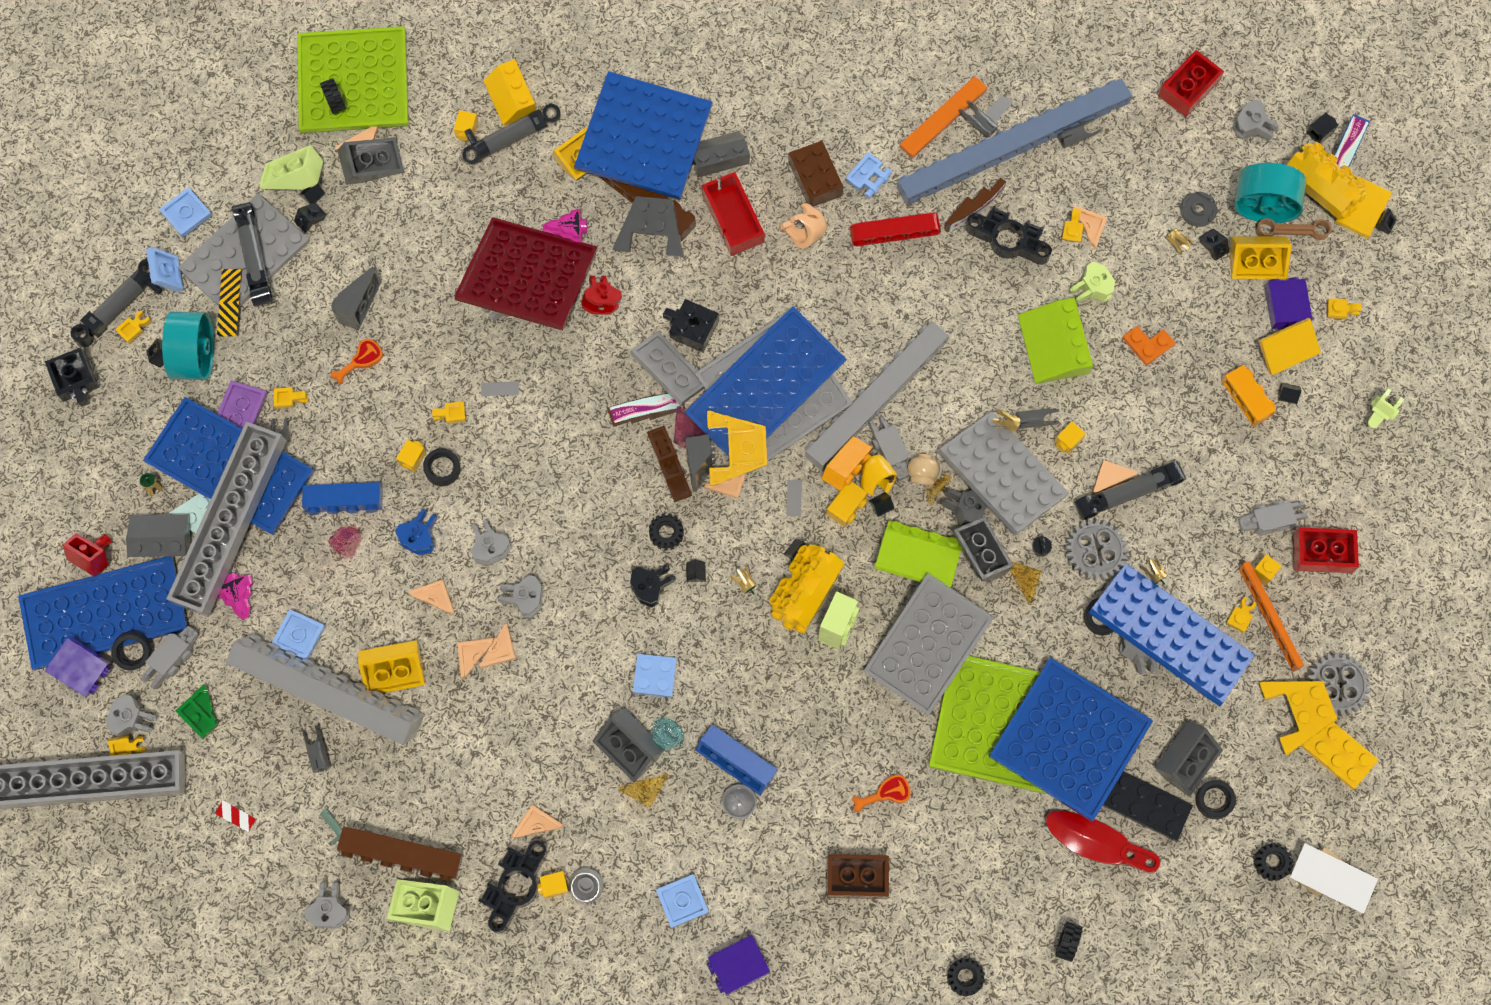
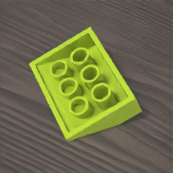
M1075 297L1058 300L1018 315L1035 384L1090 374L1093 363Z
M888 521L874 569L922 582L927 573L951 588L962 547L956 538H949L936 532H928L918 527L903 525L897 521Z

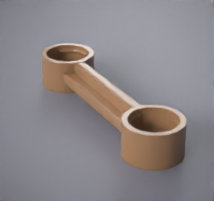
M1265 218L1258 223L1256 234L1257 236L1312 235L1314 239L1321 241L1329 236L1332 227L1328 221L1323 219L1317 220L1314 224H1275L1273 220ZM1263 224L1270 226L1272 233L1262 232L1260 226ZM1315 226L1325 227L1327 233L1319 234L1315 230Z

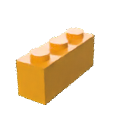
M1242 365L1224 376L1221 381L1253 427L1273 416L1276 412L1275 404L1271 399L1267 398L1263 387L1257 384L1250 369Z
M852 436L826 466L822 480L840 491L846 485L849 486L854 479V475L858 476L865 462L872 457L870 455L872 447Z

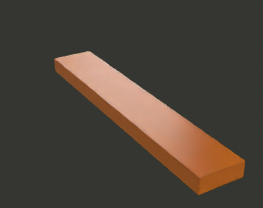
M974 76L900 144V148L913 159L961 115L959 109L965 111L969 107L967 104L968 100L974 103L987 91L988 87Z
M1250 561L1243 563L1239 571L1293 672L1301 669L1304 664Z

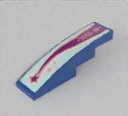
M1355 114L1352 115L1334 153L1338 158L1336 162L1338 166H1350L1370 123L1369 120Z

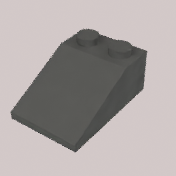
M395 137L344 142L337 150L346 185L364 183L404 172Z
M375 267L367 270L343 289L337 298H334L331 308L338 323L356 330L360 329L382 283Z

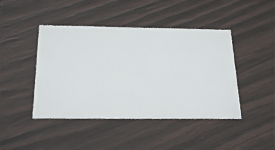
M1306 843L1290 878L1363 914L1378 881L1377 878Z

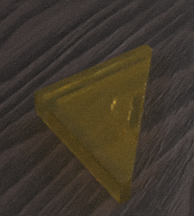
M945 474L935 484V489H930L927 498L929 504L934 505L952 479L951 476Z
M1012 562L1014 566L1010 572L1026 598L1028 605H1031L1041 570Z
M664 774L619 787L618 791L651 808L669 775Z

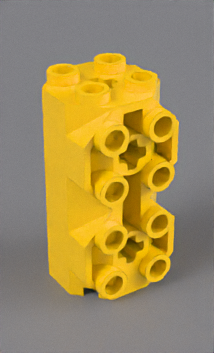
M1320 143L1305 144L1302 147L1304 151L1294 154L1287 165L1300 170L1305 175V192L1337 219H1344L1346 216H1350L1356 210L1354 206L1358 202H1362L1367 196L1365 192L1366 181L1359 176L1356 177L1348 166H1338L1336 164L1338 158L1324 151V147Z
M811 544L809 546L803 545L799 548L797 555L789 565L792 577L789 579L783 578L769 599V603L772 605L770 616L783 622L782 626L790 631L794 628L797 632L805 634L844 568L845 563L832 552L830 554L825 553L826 549L821 546Z

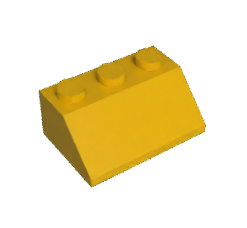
M515 59L498 65L483 80L503 126L511 124L536 110L535 102Z
M588 126L560 145L552 153V156L562 170L575 181L587 173L574 169V165Z
M1232 236L1230 245L1231 278L1287 279L1292 247L1291 242L1287 237Z
M417 640L358 651V665L366 689L372 692L387 693L425 685Z

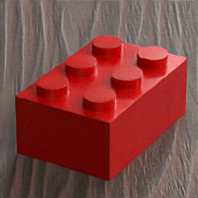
M1195 50L1162 85L1158 96L1183 116L1187 117L1220 82L1224 70Z
M1299 527L1294 532V571L1353 573L1359 568L1357 530Z

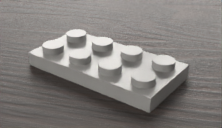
M659 331L631 350L630 355L680 406L705 389L695 375L697 370Z

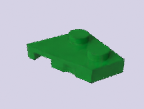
M204 684L175 710L202 739L207 737L218 726L208 688Z

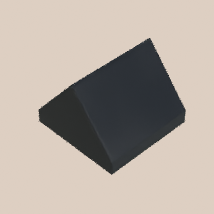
M318 184L304 189L299 194L309 204L316 203L325 195Z
M1390 208L1382 212L1374 227L1386 234H1390L1397 221Z
M1282 382L1278 400L1297 404L1302 392L1301 387Z
M885 492L869 500L877 517L894 509L891 496Z
M795 539L784 555L793 561L799 548L806 545L805 542Z
M695 559L686 563L687 582H706L705 562Z

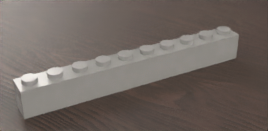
M933 321L928 326L924 325L919 331L917 338L913 337L907 343V348L904 351L900 350L895 355V360L891 364L887 363L884 366L882 374L879 377L875 376L869 382L870 386L866 390L862 389L857 394V399L853 404L845 409L841 416L837 415L832 420V425L828 429L824 428L819 433V438L815 442L811 441L805 449L807 450L805 457L819 470L823 471L852 436L856 437L868 425V422L872 421L948 342L949 335Z

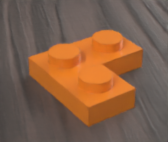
M1138 326L1122 338L1145 366L1176 344L1164 329L1149 339Z

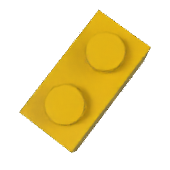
M853 482L849 486L846 485L827 508L826 515L843 527H846L848 523L852 524L857 517L855 513L858 509L862 510L866 506L868 493Z

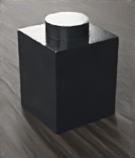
M1325 112L1310 125L1306 133L1315 142L1321 144L1335 132L1339 124L1334 117Z

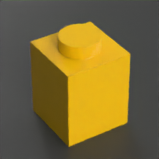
M459 110L453 129L456 138L461 141H468L464 131L469 128L475 136L479 122L476 113Z
M1071 421L1056 437L1054 443L1058 450L1069 455L1084 439L1086 433Z
M407 440L396 458L398 464L412 472H416L426 455L424 445L415 440L413 442Z
M1266 554L1254 568V571L1260 582L1266 586L1282 565Z
M563 871L539 877L540 883H537L539 894L544 895L545 899L569 893Z

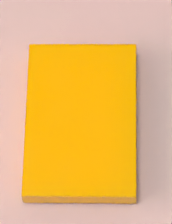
M1364 179L1366 181L1365 192L1367 196L1362 202H1358L1354 206L1356 210L1350 216H1346L1344 219H1336L1335 223L1368 239L1392 192Z
M1306 318L1259 340L1270 375L1277 374L1321 353L1310 318Z

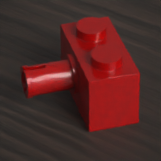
M76 533L62 544L66 559L93 577L97 576L109 565L104 548L110 545L112 541L105 534H102L92 543Z

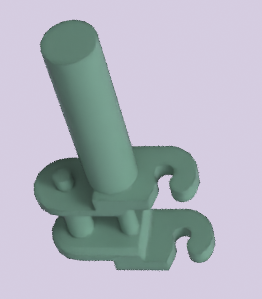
M325 809L320 814L338 836L331 842L332 845H335L340 839L342 828L329 811Z

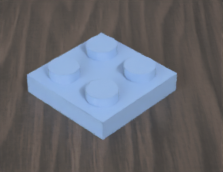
M189 187L159 209L182 237H185L212 216L211 212Z
M154 247L146 249L151 282L176 292L184 290L181 271L177 268L179 266L178 256Z
M289 609L272 643L278 645L279 649L283 651L294 652L296 657L309 659L325 629V625Z
M637 654L633 694L672 698L677 658Z
M694 874L656 889L671 928L709 913Z

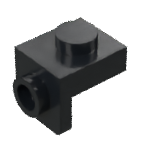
M314 202L298 208L294 222L306 233L309 231L310 225L324 220L326 214Z
M1212 229L1199 237L1200 243L1211 251L1212 259L1215 261L1229 253L1228 238L1217 230Z

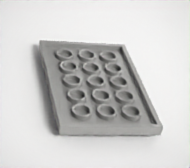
M258 193L249 202H251L255 213V223L264 266L270 280L310 242V239ZM233 216L177 268L218 306L222 269H241L240 308L251 296L237 224Z
M991 411L941 447L938 453L1016 536L1063 500L1069 492L1011 431L1006 430V428H994L995 426H1006L994 423L992 420L999 418Z
M927 573L864 669V672L929 716L994 619V616Z

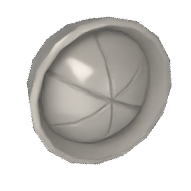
M743 784L730 786L722 797L724 811L736 819L750 816L756 808L757 798L754 791Z
M582 868L575 871L568 883L571 896L577 902L583 904L596 901L604 889L600 874L590 868Z

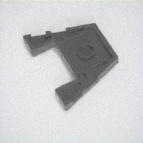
M636 196L613 246V250L631 252L634 233L668 236L667 256L684 257L674 201L672 199Z

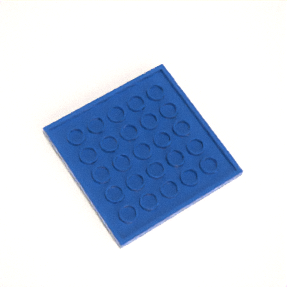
M608 71L574 169L680 200L713 101Z
M1050 657L989 755V758L1093 822L1153 720Z

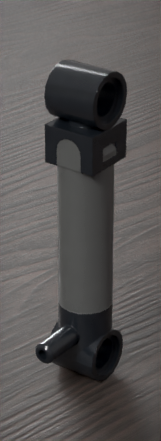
M547 104L541 110L537 109L478 141L470 128L465 130L464 132L471 145L462 149L460 154L461 160L465 164H474L547 126V123L555 122L560 117L559 107L555 104ZM548 108L554 111L553 118L547 117L546 110ZM468 150H472L475 153L473 160L467 159L466 152Z
M251 202L232 206V211L237 224L247 272L246 278L253 306L273 303L270 283L266 274L257 233L253 206Z
M147 258L140 261L138 269L93 313L89 311L80 320L83 324L73 326L70 335L78 346L82 348L91 346L94 342V335L99 338L107 330L106 326L147 286L156 294L162 292L160 286L151 282L150 272L146 273L149 270Z
M1174 461L1164 467L1161 466L1153 469L1146 475L1105 491L1083 496L1076 500L1074 504L1081 519L1087 520L1100 512L1154 491L1157 493L1168 487L1180 484L1186 480V476L1179 461Z

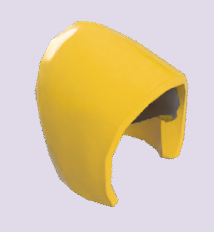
M877 454L865 462L860 485L863 490L872 496L877 485L885 493H889L897 478V473L883 456Z

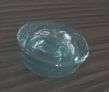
M661 718L654 723L652 738L659 747L670 750L683 743L684 733L676 722L671 719Z

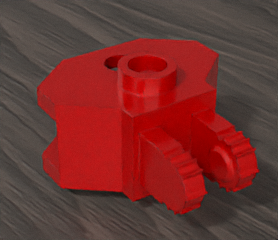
M590 275V286L584 291L581 301L582 309L591 314L611 315L619 308L618 302L622 299L621 291L611 286L610 282H607L606 276H601L600 282H596L595 276Z

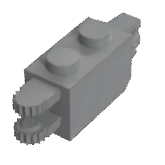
M884 416L879 417L883 429L878 431L874 421H869L868 424L873 434L871 442L874 450H878L880 455L896 471L897 481L906 479L909 476L906 467L909 453L895 424L889 426Z
M1277 501L1272 506L1260 505L1255 507L1250 515L1240 518L1238 522L1241 531L1254 530L1256 534L1262 536L1294 528L1298 523L1297 521L1306 519L1308 514L1299 513L1295 515L1294 513L1295 509L1305 506L1303 501L1291 503V501L1285 503L1284 501Z
M187 626L178 635L168 634L145 661L150 667L142 675L141 680L144 682L149 681L157 671L159 674L151 684V688L157 689L165 679L168 680L170 677H174L183 661L186 662L191 657L193 651L191 646L199 634L190 626Z

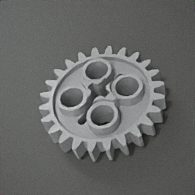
M1089 519L1087 526L1084 522H1081L1080 528L1075 526L1074 532H1070L1069 537L1071 539L1066 540L1069 546L1065 547V551L1070 552L1066 555V558L1072 559L1068 565H1075L1073 571L1080 570V577L1084 573L1087 574V580L1091 576H1094L1095 581L1098 580L1099 576L1103 581H1105L1106 575L1112 578L1114 576L1113 572L1118 574L1119 568L1125 565L1122 561H1126L1128 558L1124 554H1127L1129 550L1123 548L1128 542H1122L1125 535H1118L1120 529L1113 530V523L1109 527L1106 526V520L1100 524L1099 519H1096L1093 524ZM1099 536H1105L1108 542H1102ZM1080 540H1087L1089 546H1083ZM1104 554H1110L1113 560H1106ZM1085 558H1092L1094 564H1088Z
M1336 652L1333 654V658L1330 654H1327L1325 659L1323 657L1318 659L1319 663L1315 661L1312 664L1314 668L1308 670L1312 675H1308L1306 679L1309 681H1323L1326 690L1333 693V698H1330L1335 714L1338 712L1339 717H1342L1345 711L1347 716L1352 714V711L1356 713L1359 711L1358 707L1362 708L1365 705L1363 701L1369 700V697L1365 694H1369L1371 690L1366 687L1372 683L1366 681V678L1370 675L1363 674L1366 667H1358L1360 661L1354 663L1353 656L1346 659V653L1342 654L1339 658ZM1324 671H1328L1331 674V679L1324 676ZM1344 671L1350 673L1351 679L1344 676ZM1338 681V684H1341L1342 687H1339V685L1335 684V682ZM1346 690L1352 692L1353 698H1349L1346 695Z

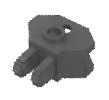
M952 489L946 490L945 496L957 502L944 499L942 500V506L953 511L952 514L956 516L960 527L983 518L987 505L973 490L969 492L963 491L962 493Z

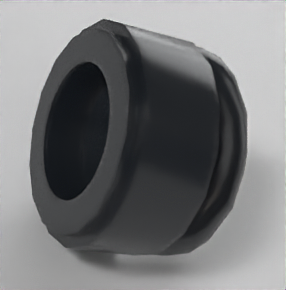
M1044 536L1036 538L1032 544L1033 552L1041 557L1047 556L1052 549L1051 541Z

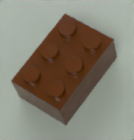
M823 141L789 152L788 163L806 203L814 207L843 196L844 186Z
M828 854L827 898L888 899L889 855Z

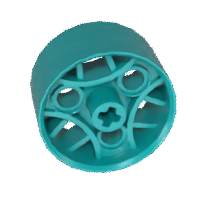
M1257 163L1249 165L1242 169L1238 175L1235 209L1241 216L1258 222L1265 218L1271 219L1275 223L1295 220L1303 212L1306 177L1300 170L1285 164Z
M171 311L168 313L163 328L162 353L165 372L170 380H207L210 377L214 356V332L211 318L207 312Z

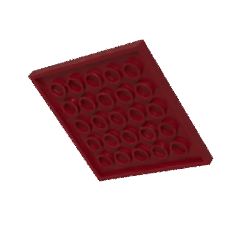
M492 217L455 293V300L563 331L597 253L598 246L572 241L569 238H563L559 235Z

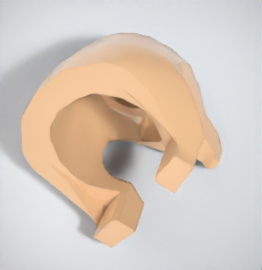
M808 203L801 205L803 214L791 217L790 221L782 223L780 226L781 231L785 230L794 244L801 249L816 243L827 230V222L822 213ZM800 220L805 225V228L797 229L793 222Z

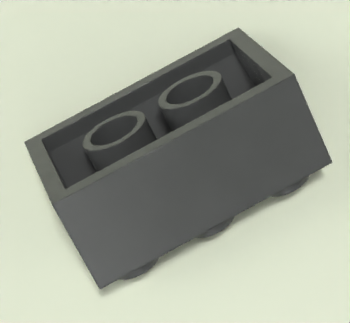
M740 131L700 141L693 161L697 178L750 164V153L745 138Z
M709 434L686 438L687 461L693 492L699 489L710 474L712 464H715L714 442L709 440Z
M189 514L130 515L126 535L127 557L186 556L191 545Z
M986 517L953 530L955 537L981 581L991 582L1006 575L1013 568L1014 565Z
M625 708L613 714L593 740L633 782H636L665 751V748Z
M1188 721L1155 768L1165 780L1190 797L1223 749L1205 727Z

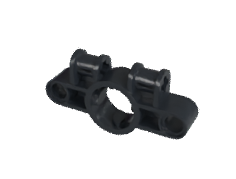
M996 206L992 207L988 217L978 213H973L968 217L966 224L967 233L990 243L991 249L999 257L1011 259L1020 256L1039 265H1044L1049 261L1052 248L1048 243L1039 240L1045 227L1031 224L1029 220L1023 226L1020 222L1009 219L1010 212H1003L997 209ZM971 223H977L979 226H973ZM1010 230L1014 234L1017 233L1020 237L1018 246L1008 248L1007 246L1000 245L996 240L1000 231ZM1038 252H1044L1046 256H1042Z
M541 841L532 842L525 854L507 847V853L502 862L498 863L500 867L506 870L499 879L498 887L487 883L486 891L482 898L478 899V902L493 909L488 920V926L496 934L504 933L508 929L518 908L528 906L537 896L538 886L535 877L548 854L546 846ZM538 846L542 847L543 853L540 856H534L533 849ZM516 873H520L527 879L530 877L533 886L532 890H529L527 898L515 902V899L512 897L506 898L504 894V885H507L510 880L509 877ZM496 919L503 920V926L500 929H494L493 927Z

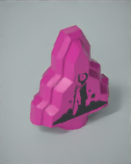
M575 209L571 210L569 214L562 215L558 220H550L543 224L542 227L544 232L569 238L572 241L582 242L583 234H587V219H582L581 210Z
M237 573L227 575L217 597L222 599L225 605L231 606L234 613L242 620L249 618L251 607L248 600L252 595L250 589L253 585L251 575L238 576Z

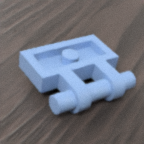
M868 152L848 174L845 181L859 192L863 187H866L868 190L864 195L869 199L879 191L878 188L883 183L889 180L892 171L889 168H886L884 172L880 170L882 162ZM875 175L877 180L872 183L869 180Z

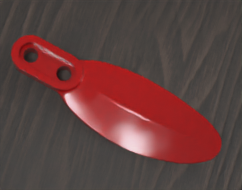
M1053 811L1046 817V825L1051 834L1065 847L1082 857L1104 864H1126L1149 874L1156 872L1160 867V858L1157 854L1131 844L1124 835L1105 823L1095 819L1091 822L1080 814L1066 811ZM1128 852L1134 854L1133 859L1127 857ZM1147 860L1153 862L1152 867L1146 865Z

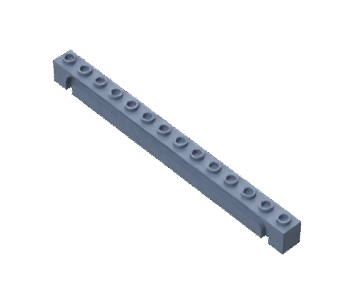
M1122 78L1116 81L1111 80L1101 88L1096 87L1086 95L1081 94L1077 96L1073 101L1063 102L1059 107L1048 109L1038 117L1033 116L1025 123L1015 124L1011 129L1000 131L990 139L985 138L979 144L969 145L963 151L952 153L942 161L937 160L931 166L921 167L911 175L902 176L898 180L897 189L908 206L919 201L924 196L928 197L1058 137L1060 132L1088 120L1102 117L1110 113L1111 110L1126 106L1130 103L1132 94Z

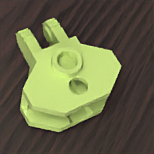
M1092 262L1087 265L1082 281L1072 286L1070 291L1075 293L1081 289L1084 290V293L1076 298L1078 302L1088 298L1090 300L1094 298L1106 302L1111 299V295L1114 292L1115 280L1104 265Z
M1388 388L1381 397L1377 395L1370 404L1373 406L1371 411L1374 413L1368 420L1369 428H1377L1383 420L1388 421L1389 418L1393 420L1399 413L1397 408L1404 399L1402 397L1399 398L1394 406L1385 401L1391 389Z

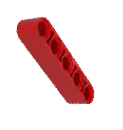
M934 212L860 222L849 227L852 244L856 247L936 236L941 233L939 217Z

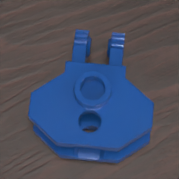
M424 509L419 512L416 519H412L408 523L399 524L395 530L402 547L419 556L430 554L435 548L431 538V529L437 520V516L432 514L426 525L422 522L427 514V511Z

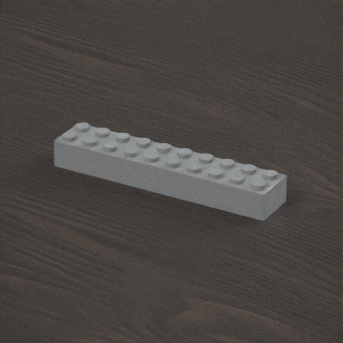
M249 422L245 423L167 596V600L172 604L209 617L287 441L282 434Z
M249 635L234 641L226 661L227 664L402 745L416 737L424 715L419 713V710L413 707L407 708L401 705L402 703L398 700L385 698L381 692H372L361 683L348 681L349 678L346 676L335 675L331 673L330 669L318 667L309 659L298 658L294 652L283 651L279 649L278 645L261 641V638L256 635Z
M179 750L0 765V809L185 794V754Z

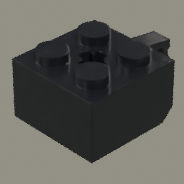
M687 299L684 300L680 309L675 311L666 308L663 313V318L670 321V325H672L669 330L671 339L704 353L719 323V313Z
M77 348L44 361L54 389L60 399L65 402L76 398L81 407L87 405L88 401L85 394L99 388L88 356L82 348Z

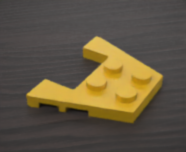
M707 411L708 429H728L730 462L729 467L710 468V486L767 466L766 426Z
M1323 681L1260 682L1266 701L1282 695L1287 696L1299 731L1280 737L1286 756L1293 753L1295 749L1304 745L1306 741L1338 720Z

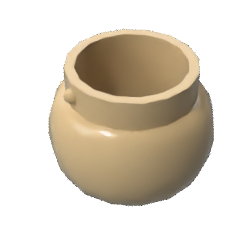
M918 454V457L912 458L908 465L911 483L934 485L935 479L938 478L940 473V465L937 460L933 459V455Z

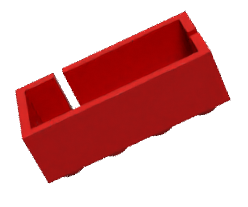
M736 172L720 177V190H718L717 179L701 185L702 196L722 239H724L730 256L765 243V233Z

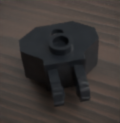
M666 565L656 571L654 569L649 571L641 567L632 570L630 579L631 589L640 604L651 608L659 604L660 593L664 591V587L676 580L675 576L672 575L660 581L659 577L670 570L669 566Z

